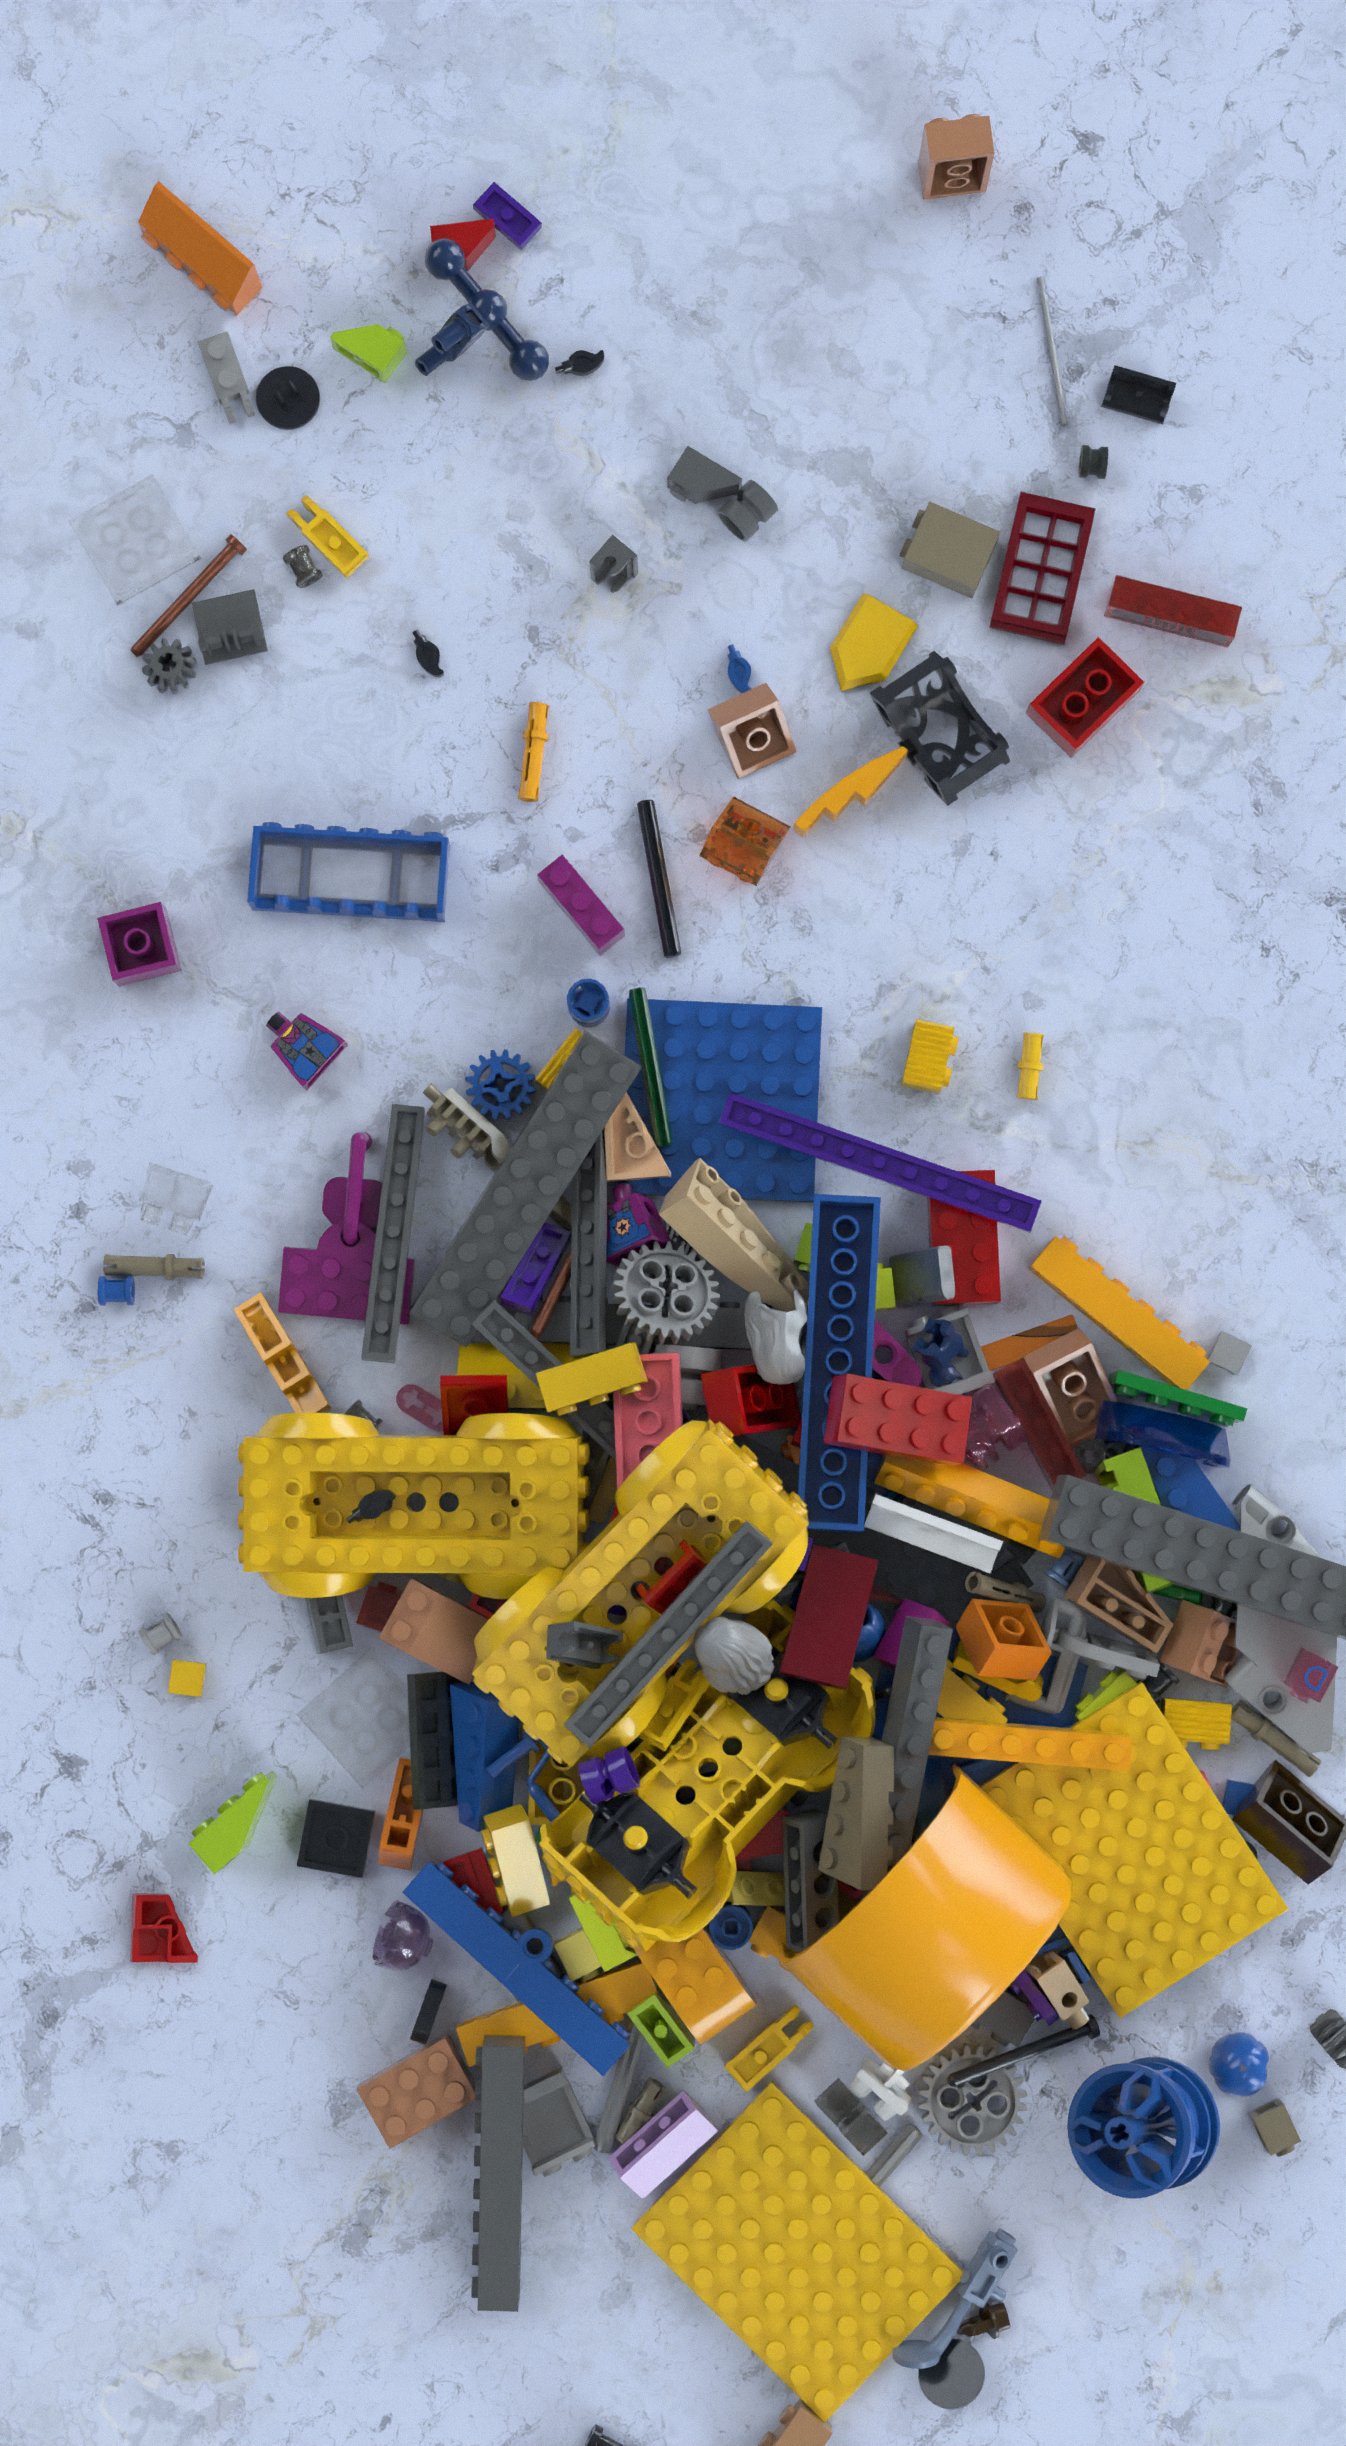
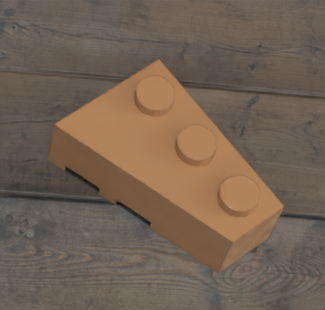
M1087 1556L1063 1598L1075 1603L1083 1611L1139 1647L1158 1653L1174 1624L1152 1596L1143 1589L1130 1569Z
M799 2399L794 2406L789 2404L778 2418L780 2425L773 2434L768 2431L760 2440L758 2446H825L833 2434L832 2426L828 2421L824 2422L807 2404Z

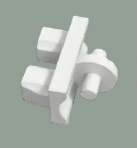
M869 2056L861 2062L856 2077L850 2086V2090L859 2098L864 2099L871 2091L880 2097L875 2103L874 2110L884 2121H887L897 2113L902 2116L908 2110V2104L913 2097L906 2090L910 2083L902 2077L904 2071L891 2068L884 2062L879 2066Z

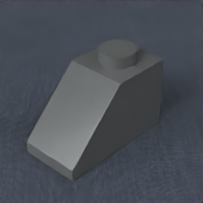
M689 446L686 447L667 477L669 492L682 502L689 500L694 504L736 495V492L742 487L741 477Z

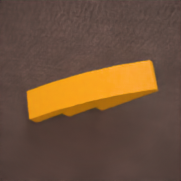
M902 746L870 761L844 777L819 797L797 819L793 830L803 838L823 814L834 822L854 798L865 806L903 762L908 750Z
M260 1292L234 1308L235 1314L261 1359L269 1368L295 1413H325L332 1408L264 1295Z

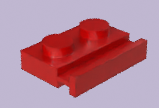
M483 1847L442 1861L455 1873L452 1879L460 1887L467 1884L480 1896L477 1902L485 1910L491 1906L498 1913L505 1911L504 1906L501 1907L495 1891L497 1886Z

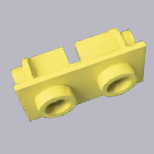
M736 1871L735 1882L726 1902H732V1905L785 1906L783 1873Z

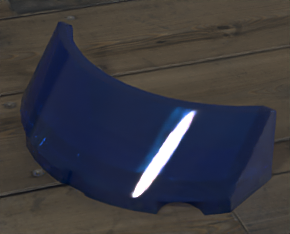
M1109 1400L1102 1401L1095 1439L1107 1442L1118 1441L1126 1445L1141 1446L1195 1459L1197 1462H1202L1203 1465L1215 1468H1229L1231 1458L1226 1429L1166 1411Z

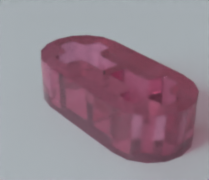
M414 1384L403 1386L396 1396L398 1407L404 1413L430 1429L443 1431V1423L439 1422L437 1426L434 1425V1417L426 1412L428 1407L436 1411L441 1410V1400ZM416 1390L418 1392L416 1398L425 1405L422 1409L415 1405L406 1408V1400L403 1398V1395L406 1392L411 1394Z

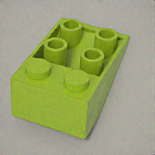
M273 1771L266 1775L262 1772L256 1774L242 1787L246 1793L241 1797L235 1794L217 1809L220 1814L215 1820L212 1817L206 1819L191 1832L195 1838L188 1845L214 1875L249 1846L277 1777Z

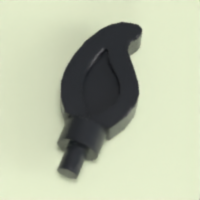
M584 350L576 351L569 357V360L563 361L561 366L555 367L556 374L564 372V374L573 373L577 376L591 374L603 364L604 351L600 350L597 354Z
M415 630L413 632L415 637L413 642L417 647L416 657L420 666L431 676H444V671L439 668L440 652L438 647L428 641L425 635L421 636L419 631Z
M377 1490L367 1494L359 1502L358 1507L352 1510V1515L346 1518L348 1523L350 1524L355 1520L360 1522L363 1519L379 1517L384 1511L387 1501L394 1500L396 1495L390 1490Z

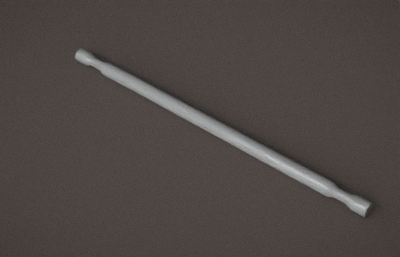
M1041 276L1037 278V282L1040 287L1041 306L1058 406L1061 411V424L1066 426L1068 425V420L1065 415V403L1047 296L1044 291V279Z

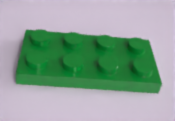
M1121 1370L1114 1371L1109 1376V1383L1111 1387L1115 1388L1114 1394L1131 1399L1137 1397V1395L1146 1397L1145 1403L1160 1408L1174 1405L1178 1407L1177 1413L1194 1418L1196 1416L1201 1417L1204 1414L1210 1416L1208 1422L1223 1427L1243 1422L1248 1409Z

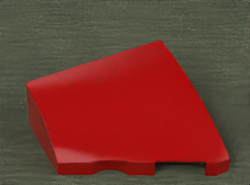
M132 1893L131 1962H198V1956L192 1948L186 1935L185 1927L175 1911L174 1903L169 1894Z

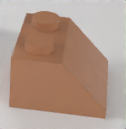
M767 683L708 709L716 734L738 779L797 752L779 700Z

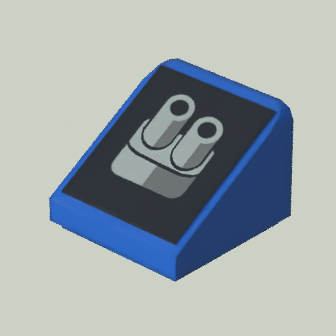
M1073 1946L1057 1953L1058 1956L1065 1960L1079 1984L1089 1982L1091 1974Z

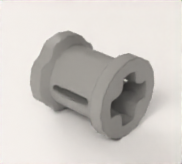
M169 1613L164 1614L161 1621L148 1629L142 1628L139 1630L140 1637L145 1646L153 1655L159 1653L158 1649L170 1641L183 1638L178 1625Z

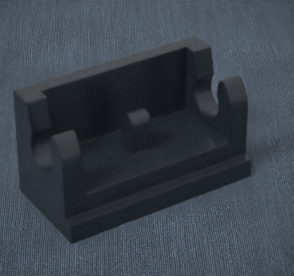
M1114 365L1101 407L1163 425L1176 383Z

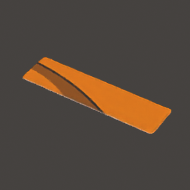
M1068 1315L983 1345L981 1349L988 1368L992 1371L1020 1361L1021 1357L1074 1331L1078 1327L1074 1316Z

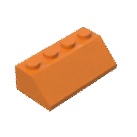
M158 181L154 185L138 220L143 233L141 238L152 249L155 250L159 247L166 254L164 256L165 259L176 270L182 267L190 274L188 279L199 290L202 291L206 288L212 293V300L222 310L226 311L229 308L238 315L262 289L255 264Z

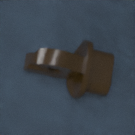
M986 2302L983 2308L980 2307L978 2316L963 2320L957 2330V2334L971 2337L987 2332L991 2338H998L999 2332L1011 2327L1004 2303L990 2306Z

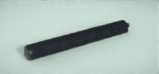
M642 800L637 803L663 953L665 958H673L681 955V947L656 809L653 800Z

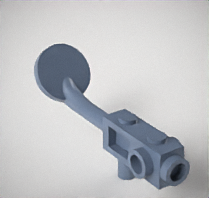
M1000 2228L996 2233L989 2230L985 2239L979 2245L973 2259L963 2272L960 2282L954 2288L962 2297L945 2325L930 2342L906 2340L902 2341L898 2347H893L892 2357L897 2364L912 2369H923L936 2365L973 2304L983 2308L989 2298L998 2303H1002L1005 2300L1006 2291L997 2287V2284L1006 2269L1009 2268L1012 2259L1018 2251L1013 2245L1016 2239L1011 2234Z

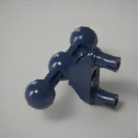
M445 238L432 242L425 253V266L428 272L436 279L450 280L467 300L468 304L456 310L441 330L431 339L433 346L415 361L417 369L424 376L429 375L445 361L452 362L456 360L485 331L492 330L510 352L509 366L514 375L525 381H534L543 377L549 365V354L546 348L538 341L524 340L506 318L507 304L503 296L495 290H482L464 268L465 254L458 243Z

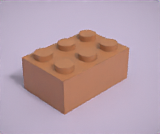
M969 114L962 117V119L948 120L947 118H937L929 123H925L918 160L923 200L986 192L995 153L989 115Z
M447 2032L362 2081L357 2091L387 2146L391 2149L475 2100L476 2082Z

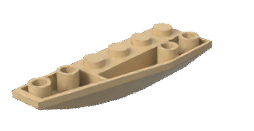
M701 1158L697 1159L666 1194L659 1215L721 1273L749 1293L755 1290L759 1291L761 1300L777 1310L783 1312L795 1310L792 1295L793 1289L798 1290L805 1301L808 1318V1281L741 1198L740 1194L735 1189L730 1188L719 1177L713 1167L708 1166Z

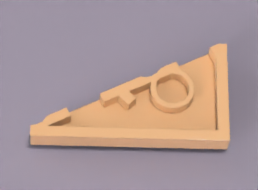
M626 1092L604 1127L607 1181L671 1177L670 1169Z

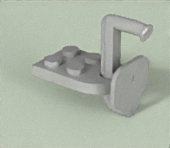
M1054 1597L1041 1624V1631L1050 1649L1059 1652L1046 1696H1041L1039 1700L1031 1702L1006 1693L1004 1700H1011L1021 1706L1049 1714L1059 1713L1065 1705L1080 1655L1094 1659L1095 1665L1105 1669L1114 1670L1115 1666L1127 1669V1674L1141 1679H1146L1147 1675L1157 1677L1160 1663L1151 1651L1087 1632L1085 1617L1081 1608L1071 1601ZM1058 1613L1071 1617L1068 1628L1055 1629Z

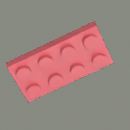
M680 1353L641 1354L640 1358L648 1381L640 1384V1391L622 1396L620 1390L613 1392L617 1490L657 1446L674 1431L683 1426Z

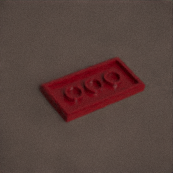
M813 1544L780 1668L781 1675L846 1691L879 1560Z

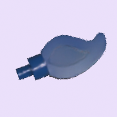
M734 644L729 645L730 653L727 655L729 659L728 677L734 688L738 692L744 693L751 690V687L748 686L751 666L747 660L741 657L740 651L735 650Z

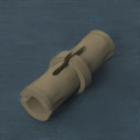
M648 2077L636 2100L629 2104L627 2108L629 2112L615 2135V2138L622 2144L628 2141L646 2122L653 2118L652 2112L667 2089L661 2082Z

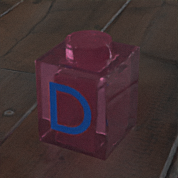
M1301 1647L1283 1683L1292 1688L1289 1694L1307 1704L1310 1698L1320 1703L1339 1667Z

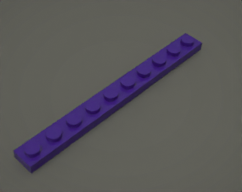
M731 1092L719 1120V1124L1028 1233L1032 1231L1042 1203L1041 1200Z

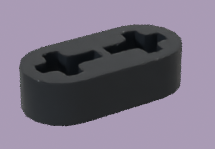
M431 1979L410 2040L426 2045L447 1984Z

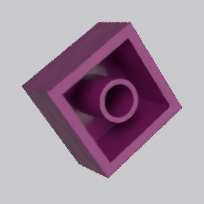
M161 902L97 918L112 981L119 987L182 971L167 908Z

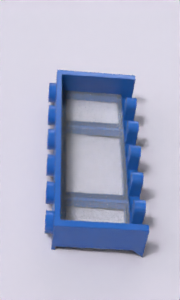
M264 822L262 826H253L247 902L251 910L445 922L450 853L449 838L443 837V834L439 832H425L424 836L411 835V832L406 830H393L391 834L379 833L377 829L360 828L359 832L346 831V828L341 826H328L327 830H318L308 824H296L294 828H285L276 822Z

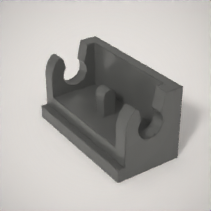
M613 534L589 561L591 580L597 585L602 583L607 575L617 576L618 581L611 587L612 593L619 591L631 577L635 578L638 575L637 554Z
M343 1596L305 1598L317 1654L353 1647Z
M577 1621L548 1625L546 1659L601 1669V1665L613 1664L620 1659L619 1655H609V1647L612 1643L618 1644L622 1642L624 1632Z

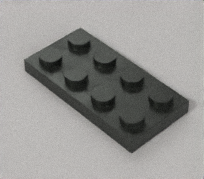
M443 1671L407 1674L413 1809L416 1810L458 1806L450 1684L464 1682Z

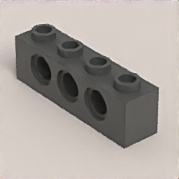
M816 1809L782 1817L786 1946L788 1950L800 1953L810 1947L839 1922L837 1879L818 1870L828 1813Z

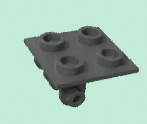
M254 589L192 603L199 636L198 644L203 654L205 665L268 651Z

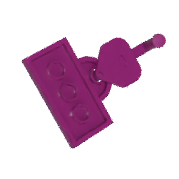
M366 1132L355 1133L351 1138L348 1177L332 1178L324 1187L322 1212L333 1226L329 1227L320 1237L317 1249L288 1246L283 1248L278 1312L366 1321L376 1232L373 1229L378 1224L382 1182L363 1179L365 1153L373 1143L371 1135ZM408 1258L400 1320V1324L404 1325L410 1324V1307L415 1259Z

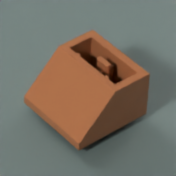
M1182 1599L1159 1662L1227 1688L1228 1683L1224 1680V1677L1236 1665L1240 1650L1235 1647L1236 1620Z

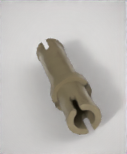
M105 1254L103 1264H109L107 1267H103L104 1275L163 1276L166 1280H174L175 1277L203 1279L205 1269H197L205 1266L204 1258H176L174 1254H168L166 1257Z
M971 1572L965 1580L966 1590L970 1593H976L997 1601L1029 1604L1033 1613L1042 1612L1046 1605V1597L1043 1593L1029 1590L1025 1585L1018 1582L1010 1584L978 1572Z
M1239 1700L1234 1705L1231 1719L1250 1732L1254 1740H1260L1307 1777H1311L1316 1772L1319 1764H1321L1319 1758L1308 1753L1296 1741L1273 1725L1270 1719L1255 1712L1244 1701Z

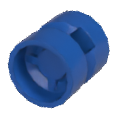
M590 978L581 979L574 983L567 994V1006L570 1016L577 1024L584 1027H596L603 1023L610 1011L609 995L605 986L599 981Z
M725 1902L720 1911L709 1922L711 1938L723 1949L735 1950L743 1947L752 1936L753 1924L750 1912L744 1905H732V1902Z

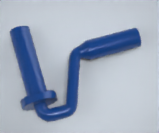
M524 1732L522 1734L524 1739L486 1769L493 1778H496L531 1750L537 1753L539 1748L536 1743L539 1742L545 1749V1752L529 1775L527 1787L531 1797L548 1820L552 1822L561 1813L542 1787L535 1783L536 1778L551 1757L547 1751L549 1746L540 1738L534 1740Z

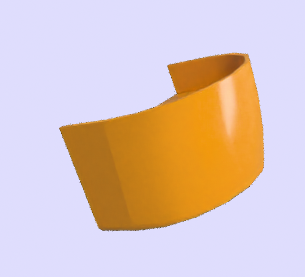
M956 1763L950 1767L956 1777L952 1793L917 1841L876 1887L840 1922L799 1954L795 1955L791 1950H788L783 1942L777 1946L778 1961L886 2065L902 2071L911 2070L931 2059L963 2033L998 1999L1026 1968L1054 1932L1069 1907L1072 1882L1062 1866Z

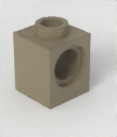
M1278 2098L1248 2112L1265 2150L1271 2156L1274 2154L1278 2157L1286 2155L1295 2149V2144L1301 2142L1284 2103Z

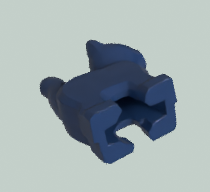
M929 1319L923 1330L928 1334L931 1333L932 1338L929 1343L925 1342L923 1338H918L912 1347L913 1351L921 1354L924 1362L930 1367L929 1378L934 1386L941 1387L942 1385L951 1384L956 1379L962 1380V1375L951 1364L952 1359L956 1355L960 1358H966L969 1354V1351L964 1346L962 1334L955 1330L950 1321Z

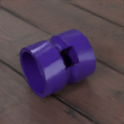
M625 1746L605 1753L603 1760L597 1756L578 1764L582 1784L594 1805L613 1798L615 1791L624 1794L640 1787L637 1769Z

